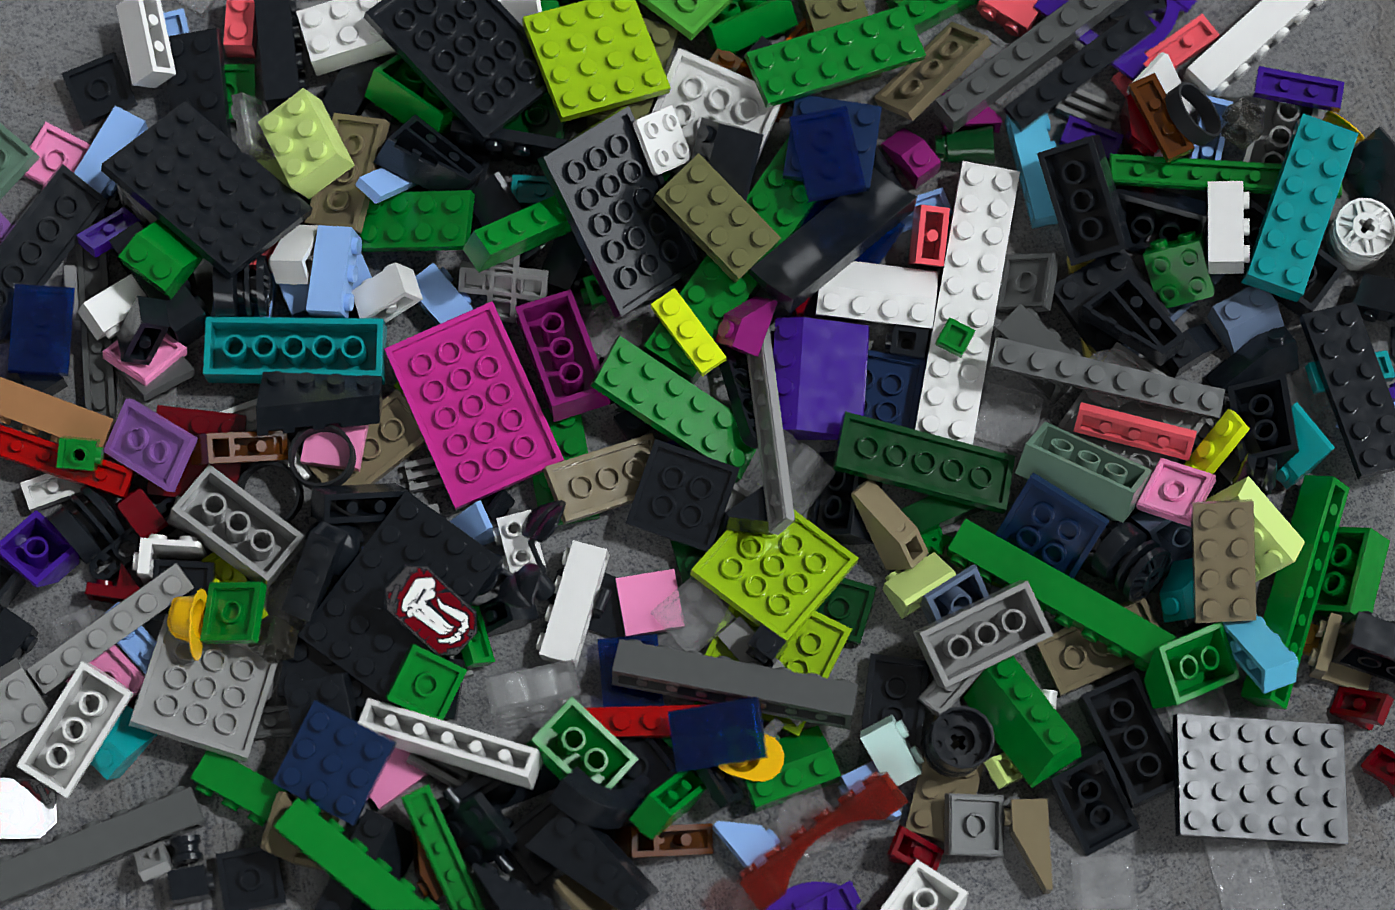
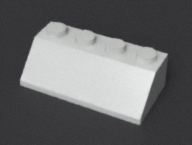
M853 261L818 290L815 315L888 325L899 324L931 330L933 329L939 272Z
M82 661L16 766L64 797L69 798L134 693L99 668Z
M916 859L880 910H963L966 906L968 892Z

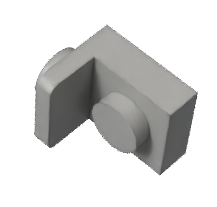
M163 841L134 853L138 872L143 882L162 876L165 872L172 870L174 866Z

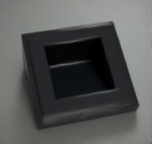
M504 489L480 499L488 518L497 523L496 518L504 517L515 503V500Z

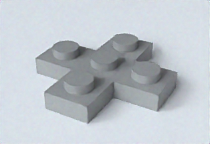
M521 254L480 273L472 262L461 261L458 292L487 295V303L493 301L501 321L515 323L517 299L538 300L547 297L549 271L521 268Z

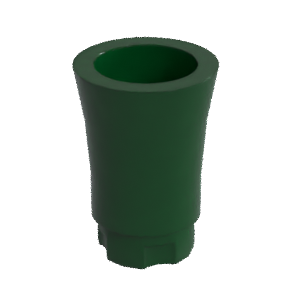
M993 126L958 131L953 134L946 132V135H935V152L937 157L941 160V163L948 161V164L966 161L995 165Z

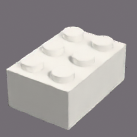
M331 0L296 11L310 60L317 76L396 52L364 19L365 12L381 0Z

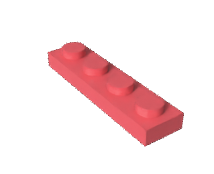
M1202 13L1146 52L1145 55L1148 56V59L1143 65L1147 67L1159 53L1164 52L1169 55L1174 68L1177 69L1217 41L1220 34ZM1119 71L1113 75L1111 81L1126 98L1128 96L1127 88L1132 83V80Z
M1083 402L1080 403L1073 431L1187 461L1190 459L1197 431Z

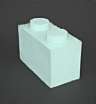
M893 714L860 732V739L889 790L922 774L921 763L924 762L916 746L911 748L906 737L909 736V733L902 720L896 721Z

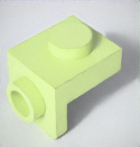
M1005 753L996 755L984 762L989 771L990 778L999 789L1018 782L1023 778Z

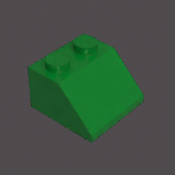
M156 220L136 233L118 256L124 266L169 299L174 297L204 259L160 220Z

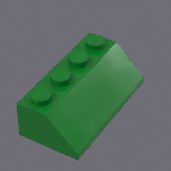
M1013 655L984 669L964 696V701L968 707L977 709L987 717L993 727L995 742L1031 788L1082 756L1078 737Z

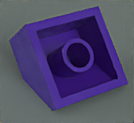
M37 510L0 541V557L36 588L58 583L79 564L78 553L54 525Z

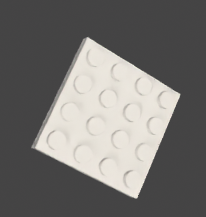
M679 48L667 75L671 87L670 93L658 96L652 112L671 105L673 106L691 156L697 137V130L703 117L730 123L763 134L758 155L759 159L782 103L766 108L754 80ZM689 162L682 164L678 167H675L669 171L677 174Z

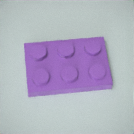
M126 398L104 447V453L167 492H175L198 438L136 400Z

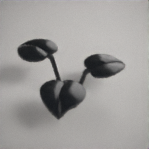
M553 501L535 508L526 517L522 525V535L525 538H529L528 545L537 565L532 563L526 564L518 571L511 573L501 568V564L478 596L488 593L497 583L499 575H505L507 578L499 587L498 598L504 604L511 607L533 609L535 598L538 601H545L554 593L555 583L545 574L547 568L541 561L535 542H544L553 534L564 512L565 501ZM495 554L503 560V557L501 555Z

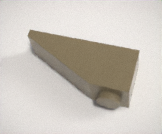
M1011 799L1008 803V808H1004V826H1009V834L1042 893L1049 894L1053 890L1048 799Z

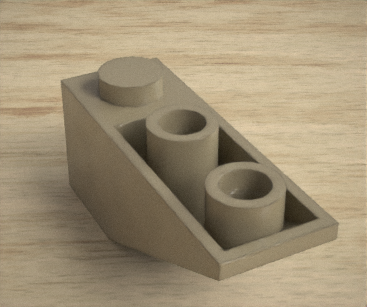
M867 479L851 493L886 570L912 569L929 554L918 528L874 480Z

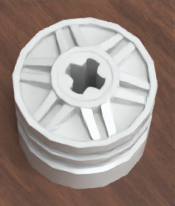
M1358 198L1348 202L1339 211L1327 233L1326 243L1330 256L1351 271H1364L1374 267L1384 257L1395 238L1394 216L1383 203L1371 198ZM1362 227L1367 229L1366 233L1361 231Z

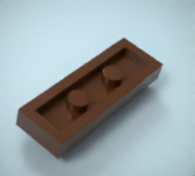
M1153 73L1130 83L1127 89L1166 162L1169 163L1193 152L1195 148L1193 143L1178 130L1168 113L1166 93L1156 74Z

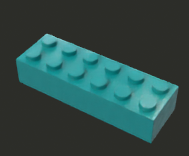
M1302 114L1295 125L1250 255V263L1247 264L1241 283L1297 302L1303 296L1359 133L1307 114Z
M206 317L203 375L208 383L260 384L263 372L273 371L351 376L370 375L382 377V385H385L386 352L384 348H386L387 327L383 318Z

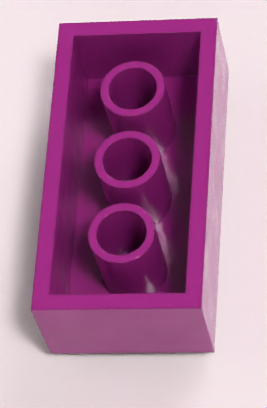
M569 289L516 306L517 323L553 421H560L609 405L610 399L590 386L600 368V364L572 290Z

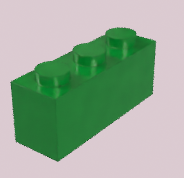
M208 750L191 776V780L196 784L194 788L196 791L209 798L212 794L222 798L221 804L234 812H237L239 808L249 813L247 818L261 827L268 822L277 793L284 791L290 794L289 791L272 783L273 781L239 762Z
M687 765L649 794L629 820L636 825L642 834L653 840L688 812L707 788L701 778L696 775L694 769Z

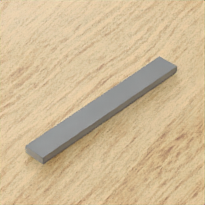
M768 328L759 356L747 354L768 526L770 533L779 535L795 521L770 328Z

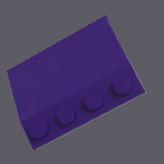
M807 317L775 319L773 358L785 441L838 440L842 415L845 411L864 416L870 329L868 325Z

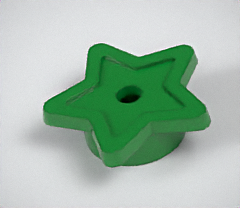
M941 528L921 535L929 552L928 555L933 552L937 555H942L945 546L951 544L953 540L952 537L944 535Z

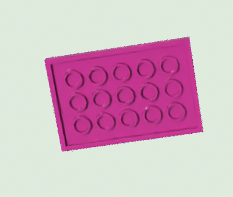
M493 301L384 348L455 510L543 472L545 466L564 461Z

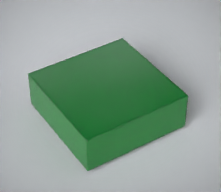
M949 317L935 345L962 358L976 330Z

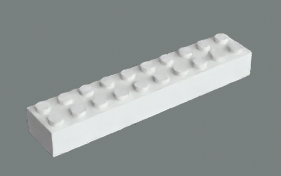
M966 161L962 162L914 430L973 445L1020 171ZM949 317L976 330L962 358L935 345Z

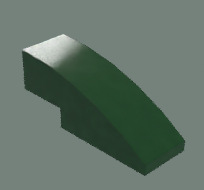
M930 495L900 510L918 528L920 535L956 523L965 516L985 509Z

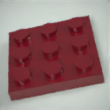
M157 405L156 410L157 414L192 435L245 432L247 415ZM190 456L175 492H167L148 480L147 494L177 497L178 495L182 497L208 465H192ZM241 463L211 464V466L235 484H238Z

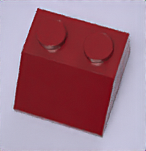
M1129 93L1119 116L1121 134L1124 135L1122 139L1123 153L1125 155L1160 157L1162 153Z

